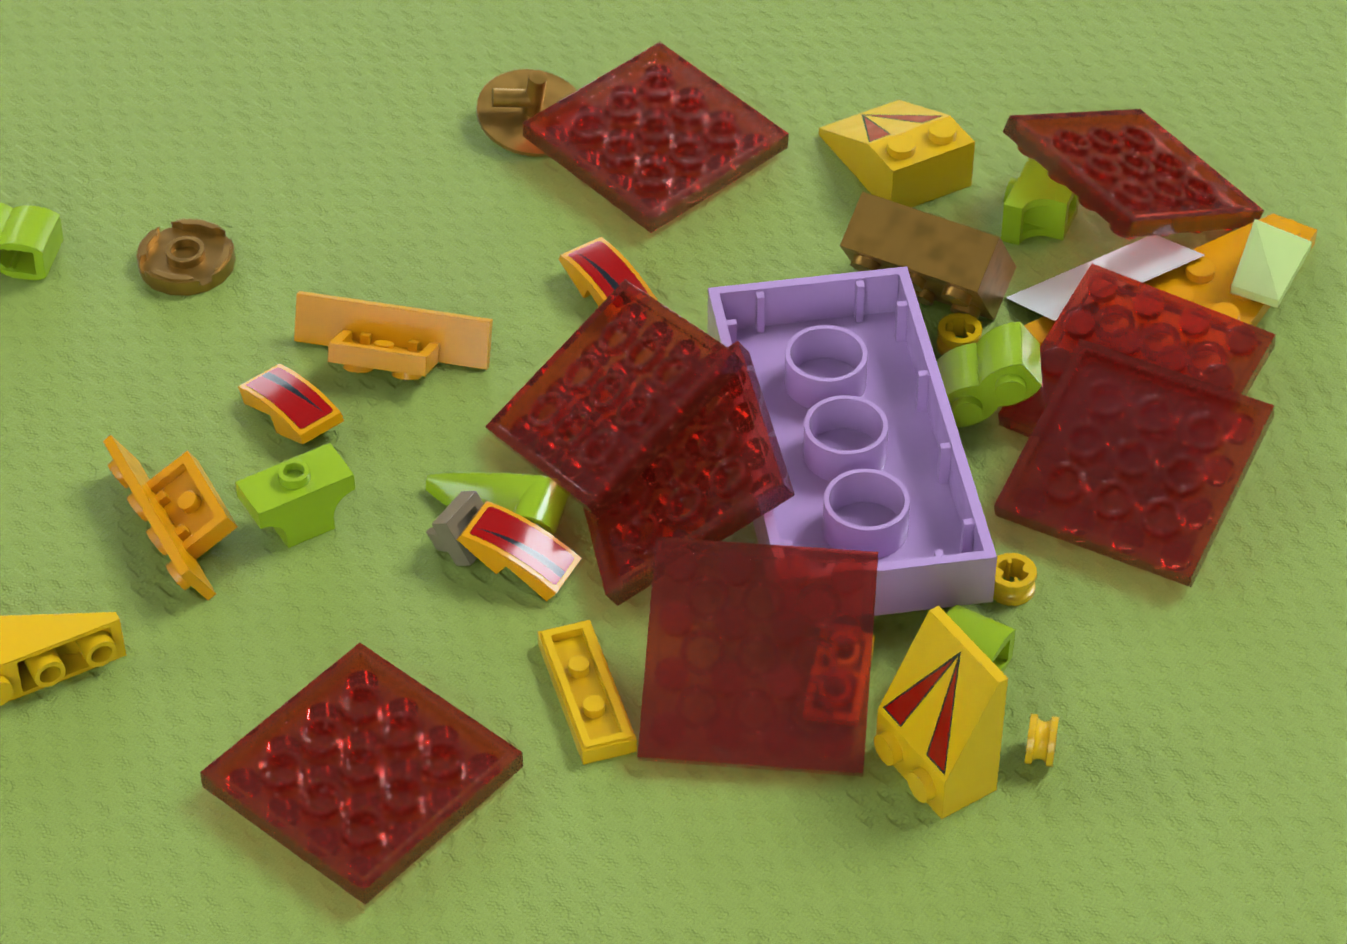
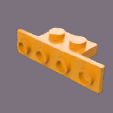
M299 291L296 297L294 341L328 346V362L343 364V368L350 372L367 373L373 371V369L391 371L392 376L397 379L417 380L422 376H426L437 363L487 370L490 363L493 319Z
M112 435L108 436L103 440L113 458L108 463V467L121 485L126 489L130 488L132 491L126 498L133 510L145 522L149 521L151 527L146 530V534L151 542L163 555L170 557L171 561L165 565L169 574L183 590H187L192 586L204 598L210 600L216 595V592L196 559L238 526L201 464L187 450L153 478L149 479L139 460Z

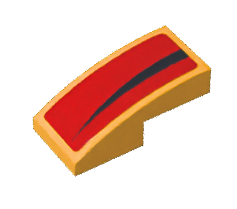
M597 238L561 254L559 257L560 263L582 297L586 298L590 295L593 297L612 328L654 309L657 298L629 261L604 238Z
M281 364L238 386L244 404L270 415L276 433L302 445L344 422L341 411L319 389L298 373Z
M486 501L456 539L495 574L508 567L545 601H548L557 594L581 560V557L568 546L535 523L489 501Z

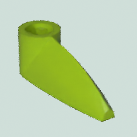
M484 472L427 475L425 489L447 507L462 491H477L483 503L489 501L515 512L535 523L554 537L569 498V492L559 481L551 477L531 474Z

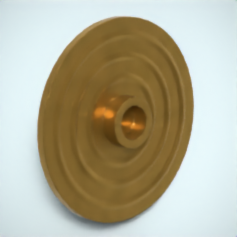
M534 69L513 70L496 76L481 90L476 107L478 122L484 133L494 143L510 152L534 157L558 154L572 147L582 137L588 118L585 101L574 86L557 75Z

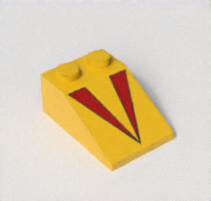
M896 100L819 128V136L872 195L912 208L972 186L975 141L948 114L902 100Z
M938 605L928 611L877 710L874 746L881 760L888 766L893 765L907 780L915 798L921 803H927L943 819L997 790L1008 677Z

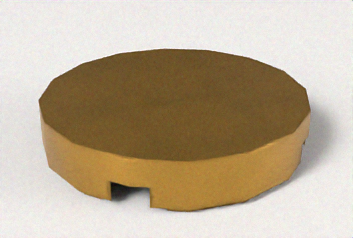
M201 219L176 220L171 222V228L164 229L161 232L159 226L150 231L139 243L136 257L142 280L154 290L168 295L190 296L207 292L222 284L233 272L236 258L232 240L226 237L225 230L219 225Z

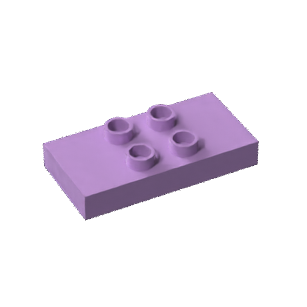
M907 266L708 288L709 341L778 627L928 610L938 605L941 608L955 605L962 606L993 602L997 555Z

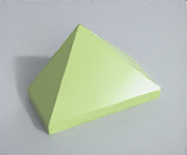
M1254 219L1230 293L1278 308L1311 250L1312 241Z

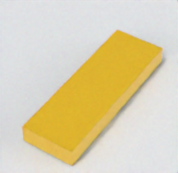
M586 620L538 631V646L583 765L637 752L636 736L591 621Z

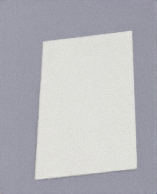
M1152 234L1008 296L1006 299L1056 321L1205 255Z

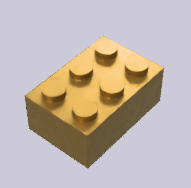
M863 191L840 244V247L851 261L850 266L858 272L907 266L918 303L932 306L934 300L950 305V311L953 313H965L977 319L979 316L995 320L1016 269L1015 263L999 236Z

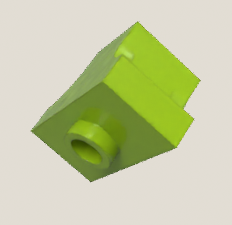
M1034 146L1018 178L1011 177L1007 184L1004 195L1001 240L1015 245H1020L1023 240L1033 236H1047L1064 240L1078 212L1082 175L1059 168L1052 160L1053 151Z
M331 443L235 481L238 499L259 528L273 527L288 548L335 529L334 512L338 503L348 493L356 489L353 472Z

